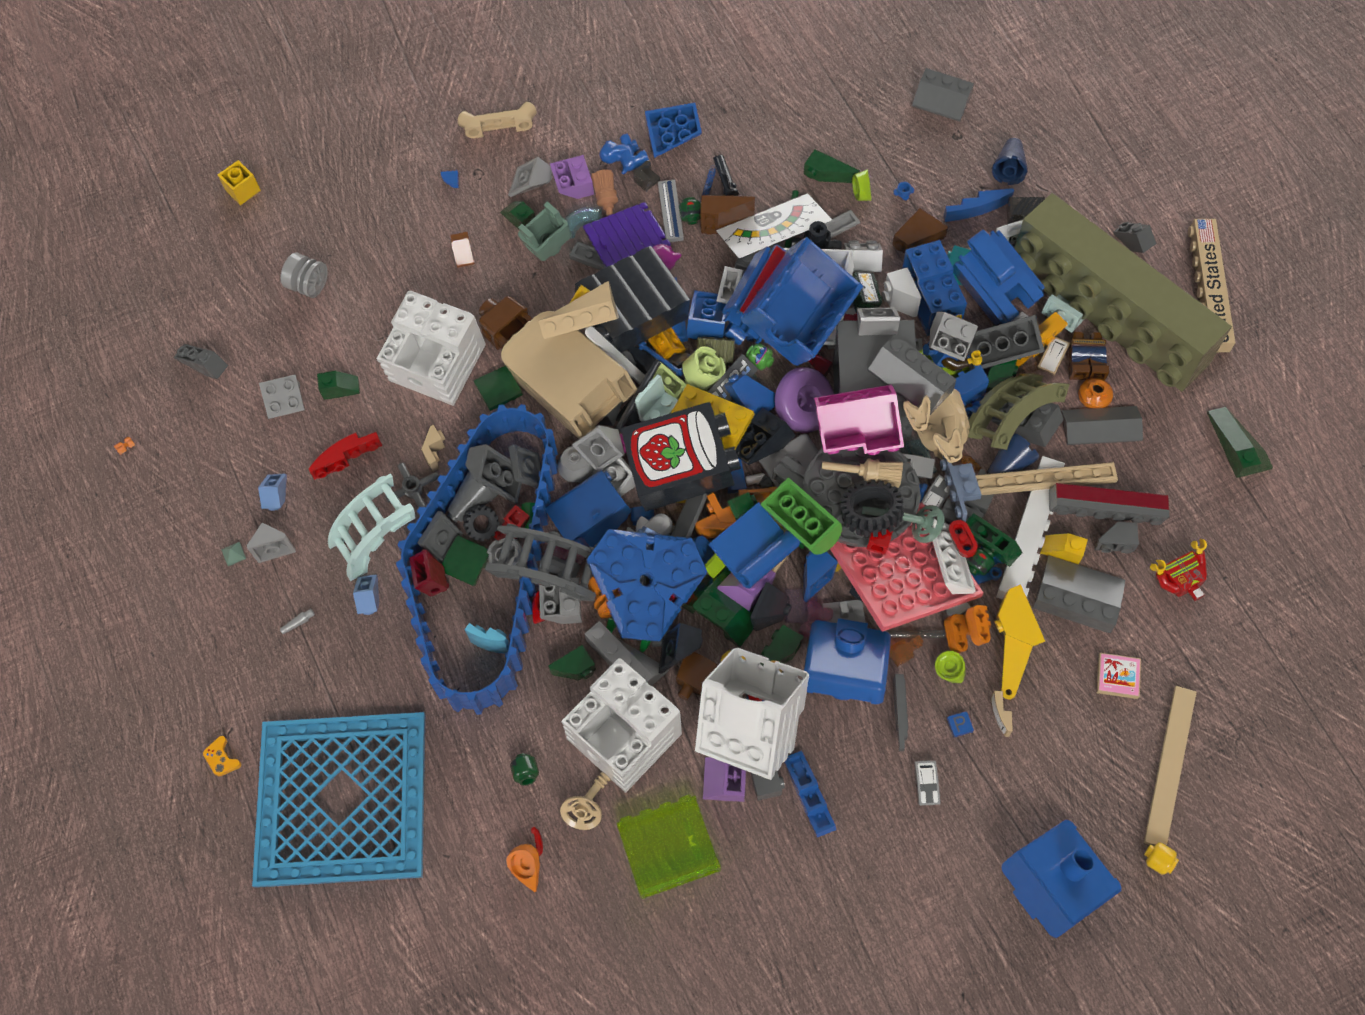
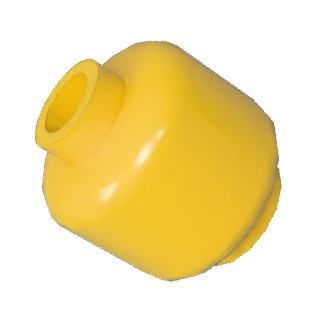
M1158 842L1155 846L1150 844L1144 853L1147 857L1146 865L1161 875L1167 872L1171 874L1179 861L1176 858V851L1162 842Z

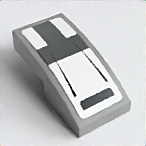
M938 475L921 502L924 506L935 505L940 509L943 507L950 495V487L946 486L944 477Z
M936 760L915 761L918 804H940Z

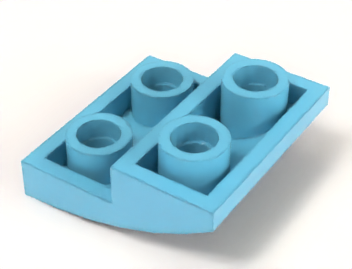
M470 623L465 628V632L472 644L491 652L508 653L510 642L506 638L507 635L500 629L494 630L490 627L486 632L481 626H473Z

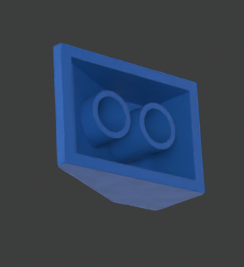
M694 290L688 318L687 338L697 340L699 336L723 338L726 324L723 320L726 315L722 311L726 304L717 302L718 294Z

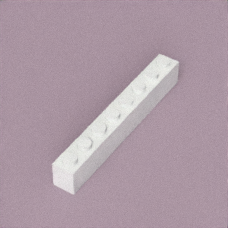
M1042 456L1038 469L1064 467L1065 463ZM1049 489L1030 491L1015 537V541L1023 553L1010 567L1006 565L997 598L1003 599L1008 589L1020 584L1026 597L1028 595L1029 588H1026L1027 582H1031L1035 571L1031 569L1033 564L1037 565L1040 554L1037 553L1038 547L1042 548L1045 537L1042 536L1043 531L1048 530L1051 521L1047 519L1049 514H1053V512H1050Z

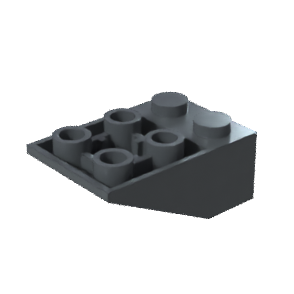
M1007 402L999 411L1008 413L1014 404ZM1048 403L1035 409L1020 423L1014 433L1019 434L1029 443L1046 447L1064 420L1059 405ZM996 417L991 419L997 425H1000L1002 421Z

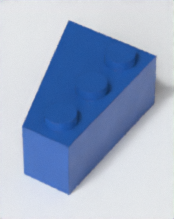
M974 365L975 369L965 374L961 371L958 373L959 377L955 378L954 388L960 392L964 407L976 400L981 401L984 398L989 379L981 365Z

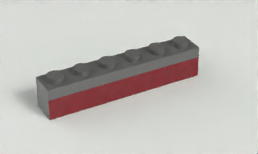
M1056 483L1049 489L1050 512H1057L1058 515L1075 514L1077 517L1113 518L1114 521L1131 520L1133 523L1149 522L1151 525H1160L1170 517L1168 495Z

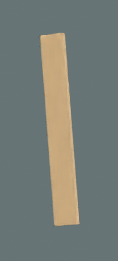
M1114 462L975 475L982 495L1051 489L1056 483L1085 486L1116 483L1118 481Z
M1176 686L1173 692L1143 842L1153 846L1158 842L1167 845L1196 697V691Z

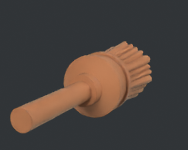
M599 170L591 175L596 192V203L599 207H603L606 210V215L609 216L613 214L614 205L618 202L617 192L614 189L612 170Z

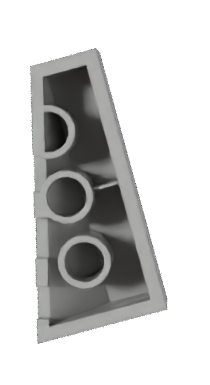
M600 621L585 633L586 642L609 666L620 658L643 677L650 686L654 685L669 671L667 670L663 674L658 673L660 663L614 636ZM635 680L631 681L630 683L631 686H636L638 684V682Z

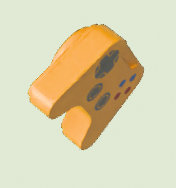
M219 736L203 752V756L213 773L217 776H223L241 767L239 760L229 759L225 753L227 739L224 736Z

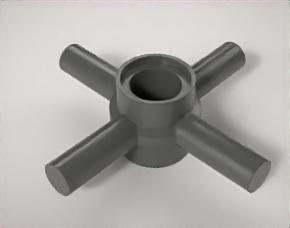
M400 463L398 468L404 480L402 488L395 491L394 494L397 498L406 495L410 499H414L418 508L426 507L421 497L423 486L436 481L439 477L438 473L435 472L419 480L417 477L410 475L405 463ZM385 496L387 502L390 503L388 497Z

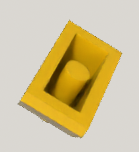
M1069 533L1045 535V541L1040 554L1050 555L1079 565L1084 556L1088 539Z

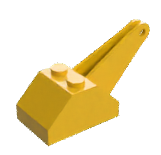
M1021 584L1006 591L996 615L997 621H994L998 632H1003L1005 635L1001 687L1005 699H1013L1015 697L1032 647L1045 642ZM1007 689L1011 690L1010 695L1006 694Z

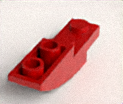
M377 432L361 438L358 437L357 433H353L330 446L309 467V472L313 479H321L330 473L342 471L350 466L348 459L357 458L363 453L377 450L382 446Z

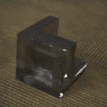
M649 160L633 171L634 182L645 192L660 181V177L651 170V162Z

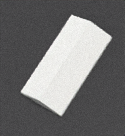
M934 519L933 526H932L933 528L936 527V524H937V520H936V519ZM944 523L941 533L933 540V545L945 585L952 594H973L976 590L967 560L958 553L949 535V524Z

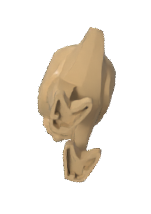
M954 388V391L931 415L930 400L927 395L923 398L919 407L911 404L909 401H904L903 407L913 429L917 432L921 443L928 450L933 451L936 457L943 459L944 456L949 463L960 460L962 458L963 445L968 439L970 428L960 392Z

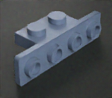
M943 456V459H940V467L946 474L945 483L946 486L950 487L951 502L955 503L956 518L966 522L967 510L964 501L981 499L982 495L972 463L952 466V463H949Z

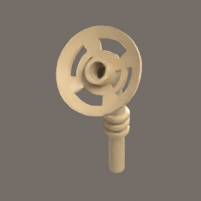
M604 772L600 773L601 776H597L598 779L594 780L595 783L584 797L573 796L562 803L560 809L561 816L571 827L589 830L600 823L602 812L592 799L601 788H604V785H607V781L610 782V778ZM569 811H572L578 817L577 821L570 817ZM593 816L595 817L594 820L590 822H585L587 820H590Z

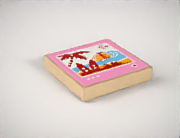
M1100 653L1098 658L1097 693L1138 699L1140 696L1141 658Z

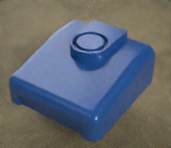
M838 618L837 623L821 620L814 621L811 624L804 671L809 674L807 693L814 692L831 695L839 700L855 699L871 702V704L882 703L887 683L891 644L890 634L886 631L869 629L868 623L840 618Z
M1069 820L1062 821L1018 850L1001 866L1004 875L1016 889L1012 893L1032 919L1037 917L1049 935L1054 938L1061 936L1121 891L1119 881L1116 878L1114 879L1076 830L1077 827Z

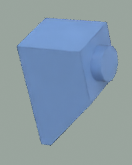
M286 474L267 475L258 489L262 509L274 511L282 507L286 496Z
M377 575L357 578L353 591L357 614L370 615L378 610L379 591Z

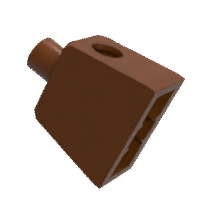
M696 652L685 658L676 677L677 683L682 686L677 695L688 701L692 692L701 696L704 680L713 672L718 664Z

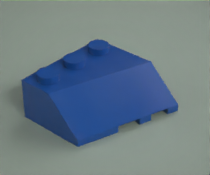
M696 103L645 111L646 126L654 158L702 134Z

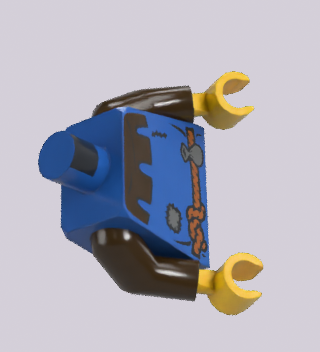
M957 315V316H956V317L962 319V315ZM930 341L923 346L924 355H930L937 366L951 371L961 370L970 366L969 364L971 363L975 366L982 363L979 350L973 351L971 358L967 353L965 360L961 361L929 348Z

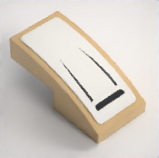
M1057 337L1048 345L1038 365V369L1054 376L1070 345L1069 342Z
M994 691L991 696L994 716L1003 735L1009 737L1013 731L1012 711H1003V691Z

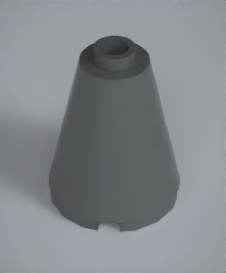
M469 471L447 509L450 512L448 516L454 522L458 520L463 522L465 512H468L469 508H473L475 505H487L499 494L476 481Z

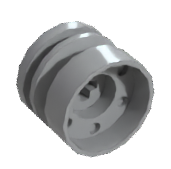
M297 252L292 253L283 265L280 276L281 284L287 289L295 292L298 291L300 294L310 298H315L325 286L328 269L326 264L320 261L310 259Z

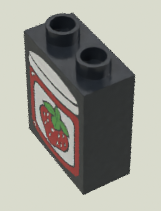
M710 402L621 428L637 495L645 512L735 485L731 472L741 469L735 446L724 449L722 437L731 435L725 412L714 415Z

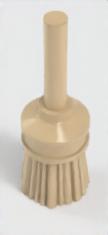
M868 458L864 464L860 463L859 466L822 461L821 469L859 473L858 475L863 476L864 481H867V483L875 480L876 484L881 480L884 481L885 485L890 483L893 487L899 488L903 462H879V459L871 460V458Z

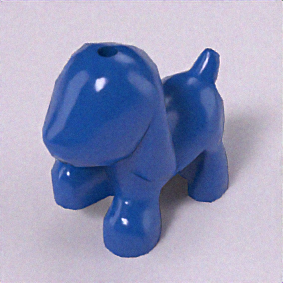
M628 133L621 136V145H617L613 141H606L599 153L600 159L604 163L611 164L621 161L623 167L622 174L633 171L636 168L649 166V158L646 151H640L636 140L631 141Z

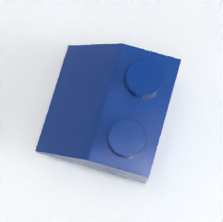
M810 551L806 556L807 560L804 564L803 600L806 603L834 577L838 561L827 551L819 555L813 554Z

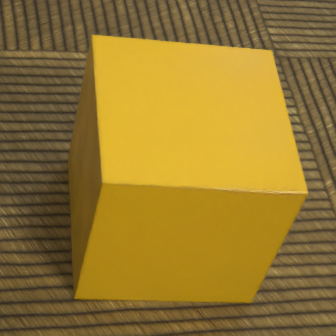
M239 160L218 174L225 191L239 205H242L261 191L254 175Z

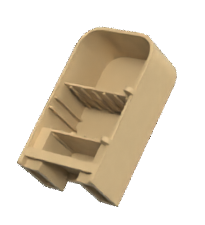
M554 311L542 312L531 321H528L504 345L501 352L502 361L518 384L580 439L596 428L595 425L621 401L625 402L635 394L637 388L628 372L579 330L544 339L539 320L552 314Z

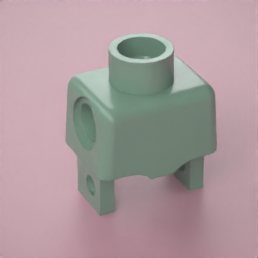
M548 201L544 204L545 209L526 226L521 224L518 227L520 230L518 236L524 246L541 261H545L550 256L558 254L561 246L571 238L568 222Z

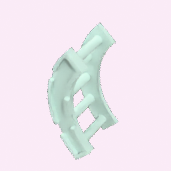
M391 473L387 476L379 477L375 483L357 495L342 510L330 529L328 547L331 549L337 546L348 563L346 573L350 581L368 572L370 552L376 551L383 543V537L390 530L395 532L406 523L415 519V512L411 503L405 506L402 505L392 491L391 487L394 486ZM383 492L395 508V512L387 518L382 517L372 501ZM365 506L377 522L370 532L367 531L357 515ZM352 522L362 536L361 542L356 545L348 532ZM344 542L347 544V546H348L349 549L351 550V553H350V551L348 550V548L346 547V545L344 544Z

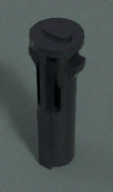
M715 156L713 160L724 187V195L738 196L739 191L735 189L737 184L732 180L724 156Z

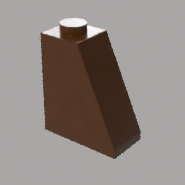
M919 208L894 234L892 245L896 250L902 251L905 254L907 249L945 239L948 226Z

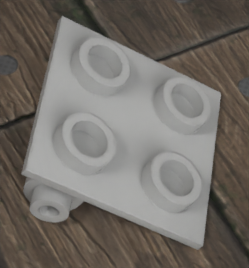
M296 374L259 383L268 419L305 410L299 390L300 383L296 378Z

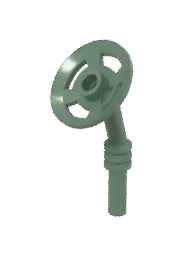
M928 505L920 509L916 515L904 513L903 521L912 522V535L918 542L929 543L935 540L941 533L944 526V514L939 507ZM863 506L862 514L880 517L885 515L889 508L880 509ZM937 516V524L936 527L933 528V517ZM929 533L928 536L920 537V534L924 535Z

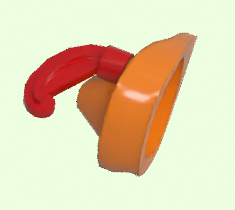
M532 827L531 832L535 837L536 849L530 844L519 845L510 851L506 863L511 873L520 882L536 892L540 868L539 857L543 853V842L538 829Z

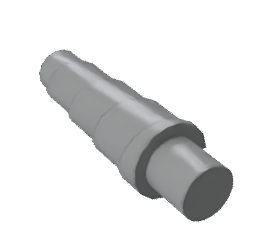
M312 609L298 614V616L286 623V625L280 628L281 633L285 634L308 622L315 615Z

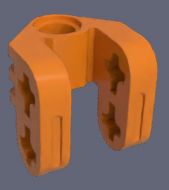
M976 605L968 608L965 615L953 614L945 618L944 626L948 646L951 651L962 653L968 649L966 635H970L973 643L977 646L990 641L989 630L991 623L988 621L987 606Z

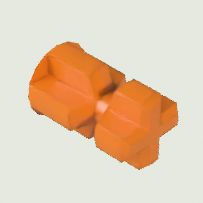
M130 437L124 439L125 443L119 442L114 445V448L120 455L127 451V446L130 448L135 446Z

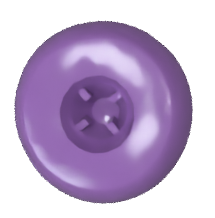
M808 367L795 368L782 378L775 394L777 414L794 431L802 433L817 431L819 426L814 398L833 395L834 391L827 378L819 371Z

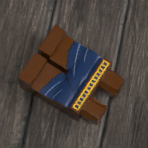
M1074 332L1069 345V380H1086L1087 377L1088 379L1096 377L1106 380L1109 374L1106 340L1102 339L1100 332L1091 333L1090 339H1084V333Z

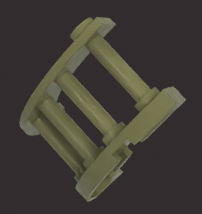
M1034 373L1020 374L1018 377H1010L1002 381L980 401L981 406L977 412L972 413L969 419L968 438L982 440V437L985 436L992 439L991 447L1007 450L1009 442L1020 423L1031 412L1045 404L1065 402L1070 384H1047L1042 382L1043 375ZM1026 394L1022 398L1017 397L1019 395ZM1007 402L1014 404L1008 413L999 411ZM993 417L1002 420L996 432L986 429Z

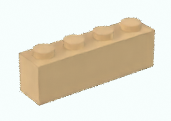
M609 281L539 320L543 338L554 337L618 319L619 316Z

